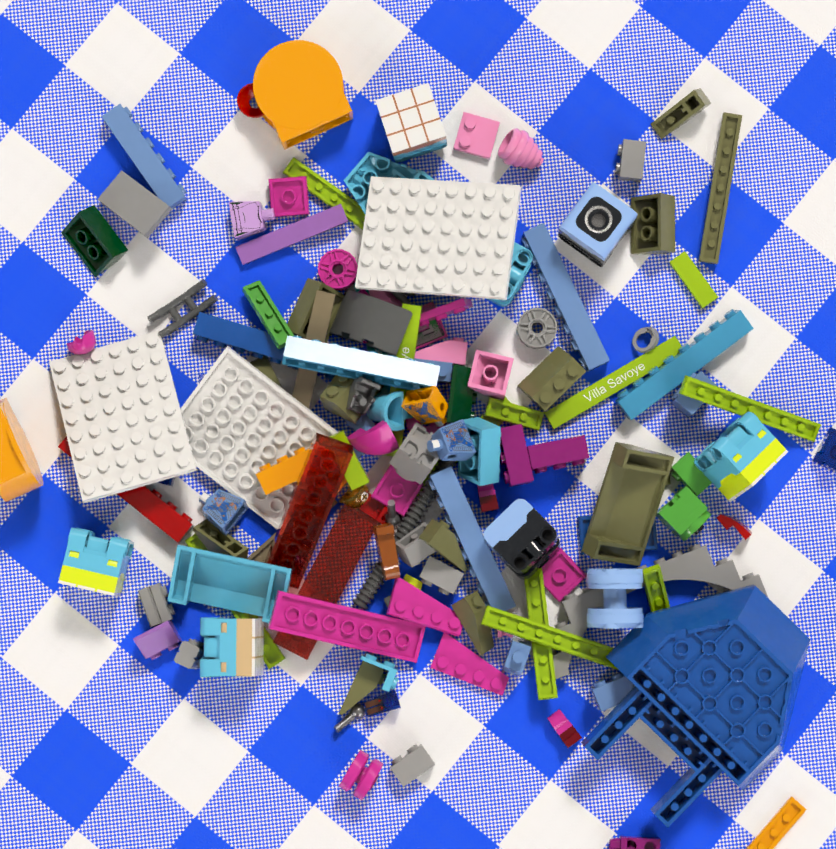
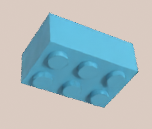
M479 417L464 419L476 453L467 461H458V476L479 486L498 483L500 474L501 427Z

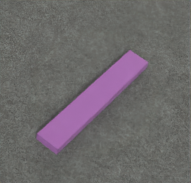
M339 204L235 248L242 265H245L348 222L342 204Z

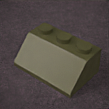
M657 193L631 197V208L638 214L636 222L631 228V254L661 255L675 253V196Z
M308 278L287 325L294 336H300L305 339L316 291L336 294L325 343H327L331 335L329 333L344 294L323 282Z
M558 346L518 387L545 413L586 373V370L571 355Z
M335 375L320 395L323 408L356 424L362 415L346 409L349 390L354 379ZM377 389V390L375 391V395H374V396H376V395L379 393L380 390Z

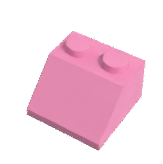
M476 350L467 387L485 396L504 400L514 358Z

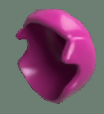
M85 331L82 339L76 336L73 342L66 344L68 350L76 355H84L91 352L96 345L94 331Z

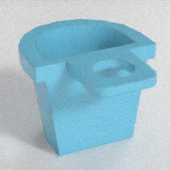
M403 391L374 396L376 400L367 411L369 419L377 423L382 420L387 422L392 431L403 430L404 420L413 418L401 407L404 400Z

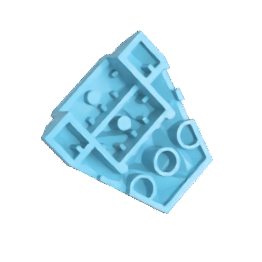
M367 152L344 179V182L364 214H366L371 176L434 179L422 170H415L401 163L400 165L388 158Z

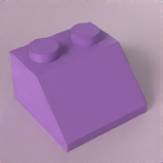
M168 620L133 638L145 659L151 658V660L162 656L161 651L167 648L171 651L179 647L178 643L182 641L172 620Z

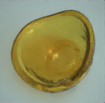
M365 484L354 490H351L349 486L347 492L339 499V502L354 509L361 507L369 497L370 491L368 486Z

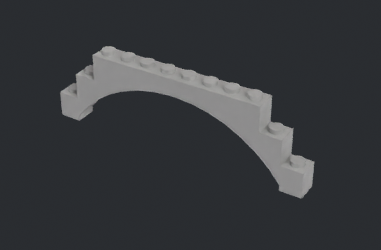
M700 543L689 547V552L683 553L681 550L671 554L672 558L666 561L664 557L653 561L654 565L659 564L664 581H702L718 585L730 591L755 585L768 596L759 574L754 575L752 572L742 576L743 580H740L733 560L727 561V558L716 561V566H714L707 546H701ZM645 564L635 569H645L647 565ZM586 587L582 589L583 593L575 595L574 592L564 596L565 600L561 601L569 623L566 624L565 621L555 625V628L582 637L587 630L588 608L603 607V589H588ZM626 589V594L636 589ZM553 650L555 678L558 679L570 674L568 668L572 655L562 651L557 653L556 650Z

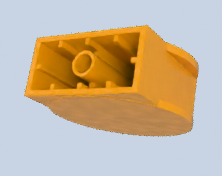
M304 40L287 41L270 49L258 63L253 78L255 100L257 106L264 114L262 117L276 130L284 150L353 119L352 109L344 94L343 77L340 67L335 58L320 45Z
M7 398L0 400V496L5 502H8L43 486V478L28 439L14 415Z

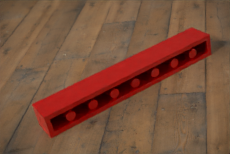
M66 436L58 447L72 458ZM142 486L117 494L178 543L184 539L194 526L191 523L192 518L185 513L179 514L176 511L178 507L170 501L164 502L161 499L163 495L155 489L151 491L146 486Z

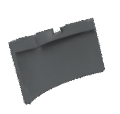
M347 290L329 333L357 343L366 341L368 342L367 346L396 356L412 317V312L378 298Z

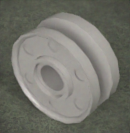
M531 308L525 311L519 318L517 325L518 336L527 347L533 349L544 348L555 339L557 321L548 310ZM540 324L543 330L540 333H535L532 330V326Z

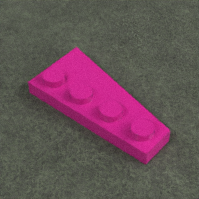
M462 298L421 313L419 327L430 324L429 321L435 319L439 321L447 318V315L464 312L465 309L473 307L471 299Z
M395 578L387 615L457 637L461 635L463 625L454 610L405 580Z
M443 633L430 668L503 695L509 677L453 637Z

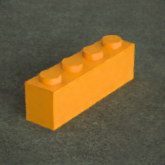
M320 438L312 442V446L307 449L303 446L293 451L295 454L293 456L287 457V455L276 459L277 463L273 465L267 463L259 467L260 471L256 473V476L265 494L274 492L335 463L336 459L326 440L322 441Z

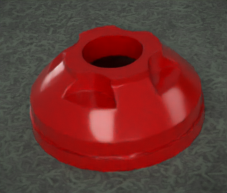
M253 83L247 84L238 93V108L248 117H262L264 114L259 107L252 108L250 106V100L255 98Z

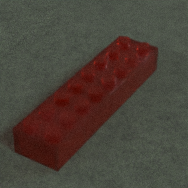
M316 433L264 562L291 568L290 587L296 589L300 586L353 456V445Z
M344 504L297 595L337 604L374 533L373 526L378 525L379 522ZM278 631L273 643L308 660L318 640Z

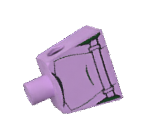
M259 201L229 202L234 238L237 240L265 231V221L275 219L274 209L263 210V205Z

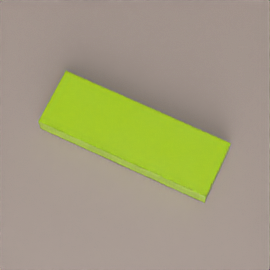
M685 251L669 262L702 309L718 298Z
M489 397L484 416L516 425L522 424L523 427L539 431L544 412Z
M344 430L326 438V442L351 490L369 483L370 480Z
M659 564L643 569V584L650 612L670 607Z

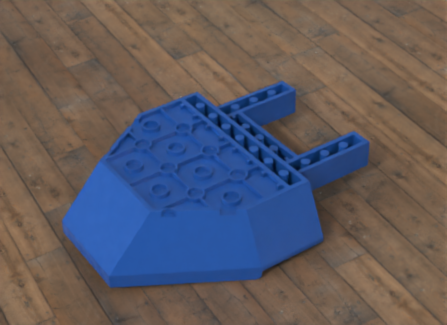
M749 585L647 613L644 617L643 628H633L606 656L635 687L581 743L599 760L639 718L647 724L691 767L650 809L663 824L669 827L722 771L744 790L784 749L810 639L755 585Z

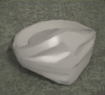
M653 327L640 328L632 339L635 350L640 353H647L654 349L659 342V333ZM650 333L652 338L649 345L645 348L638 347V337L641 334Z

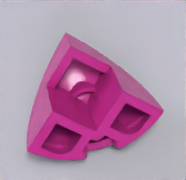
M383 420L368 431L359 428L347 437L354 449L368 455H385L399 448L393 432L387 422Z

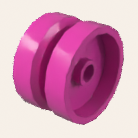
M362 750L358 752L338 786L345 791H349L356 782L357 786L353 794L360 800H363L367 792L372 789L384 764L377 759H373L369 766L365 767L369 754Z

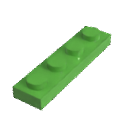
M260 280L244 286L242 289L244 295L277 348L285 347L287 336H294Z

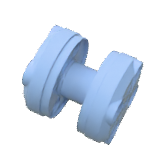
M587 569V588L603 589V607L588 608L587 628H643V608L627 607L626 589L642 588L643 569Z

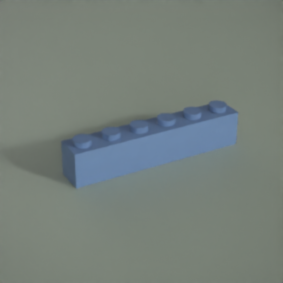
M118 104L101 117L156 196L174 209L187 200L184 195L187 193L181 183L177 185L173 180L176 176L170 168L166 170L163 165L165 160L160 153L155 154L152 150L155 146L149 137L146 139L141 133L144 130L139 123H134L131 120L133 115L128 107L123 108L121 104Z

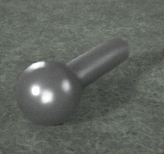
M389 500L387 502L388 513L385 516V522L391 523L394 527L399 524L400 516L396 512L395 501Z
M355 704L350 709V713L333 727L335 731L339 733L354 719L363 718L366 712L364 706Z

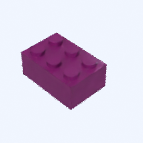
M522 424L501 428L500 446L502 452L500 454V463L505 465L506 469L503 473L505 484L509 483V487L532 483L534 478Z
M585 435L527 446L531 469L535 471V474L546 472L549 467H553L554 470L563 469L569 463H572L573 466L583 465L585 460L589 458Z

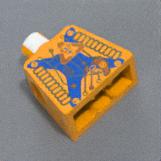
M436 386L406 392L401 407L421 424L434 422L438 427L446 423L445 415L448 403Z

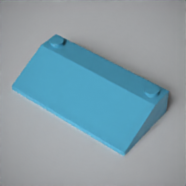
M177 545L167 601L187 605L191 601L263 617L262 622L269 623L277 591L289 592L292 569Z

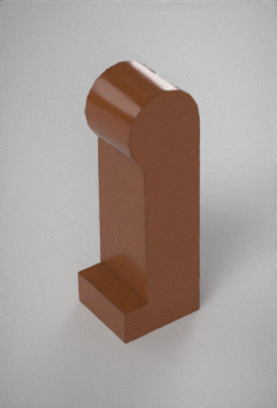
M386 523L373 526L384 579L400 578L393 525Z

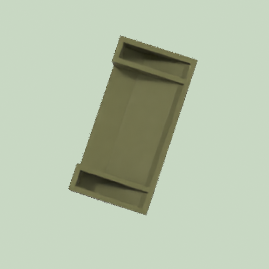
M615 442L583 543L582 552L597 560L640 566L674 461L673 456L630 444Z

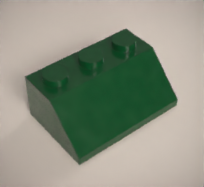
M95 205L78 212L61 232L94 277L99 276L118 262L128 251Z
M455 364L453 366L446 425L462 419L474 418L475 412H471L472 404L476 405L477 393H473L474 390L467 387L472 368Z

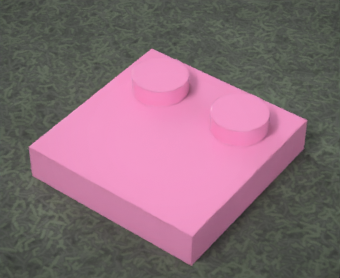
M463 112L453 149L490 159L500 122Z

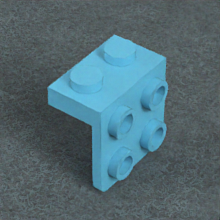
M369 653L366 656L362 655L360 660L389 671L382 690L389 692L390 689H395L399 679L395 677L398 671L395 668L396 664L386 660L384 663L377 661L378 657Z

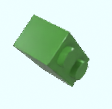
M687 452L671 467L672 472L670 474L677 482L680 480L698 496L712 482L695 466V458Z

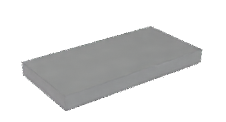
M122 170L97 199L147 239L172 210L169 205Z

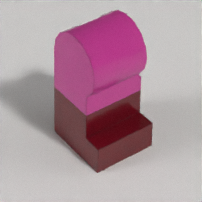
M493 484L477 485L481 513L498 510L499 507Z
M560 709L547 718L567 748L582 738Z

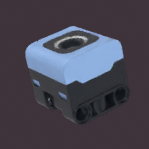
M592 182L559 226L558 237L599 267H603L619 242L635 224L638 214L604 188Z
M525 499L515 500L484 531V538L490 549L518 578L523 580L529 579L538 569L543 567L559 550L561 545L556 530Z

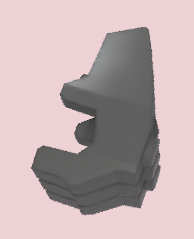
M362 376L354 379L349 390L346 409L361 415L366 414L376 400L374 398L375 391L377 389L380 390V385Z

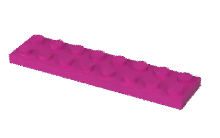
M280 590L277 591L268 626L271 630L415 663L418 660L426 628L403 619Z

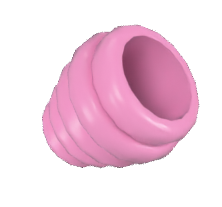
M517 128L509 131L498 149L499 158L503 159L505 164L514 167L520 166L521 168L531 170L535 167L539 168L544 160L542 158V150L538 149L534 139L526 131Z

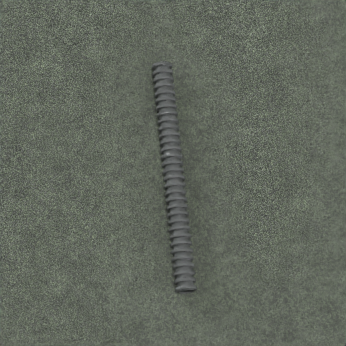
M438 460L439 464L434 466L435 470H432L431 473L448 465L455 466L456 463L455 461ZM425 481L426 485L422 486L423 490L419 491L420 495L415 497L416 501L412 502L413 506L409 507L410 511L406 512L407 516L403 517L404 521L400 522L401 526L396 528L397 532H394L395 542L419 526L418 522L422 521L421 517L425 516L424 512L428 511L427 507L431 506L430 502H433V497L437 496L436 489L432 491L428 481ZM379 558L378 563L374 564L375 568L371 569L372 573L368 574L369 578L365 579L366 583L362 584L363 588H360L359 594L355 595L356 599L352 600L354 604L364 610L368 609L367 605L371 604L370 600L374 599L373 595L378 593L376 590L380 589V584L384 583Z

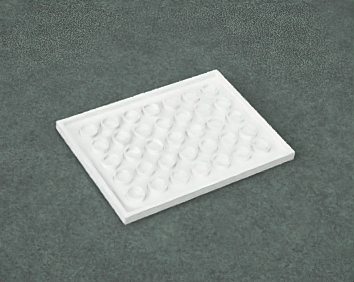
M371 176L355 288L507 300L522 187L510 184Z
M160 330L95 348L84 355L74 354L49 362L83 503L197 471L163 339L158 334Z
M229 346L225 348L181 407L195 466L228 492L244 499L251 510L280 532L333 465L331 464L274 492L265 494L256 476V473L260 471L259 467L267 463L273 465L277 463L276 459L287 455V457L295 455L293 451L303 446L307 449L312 446V442L320 438L324 441L326 438L338 433V431Z

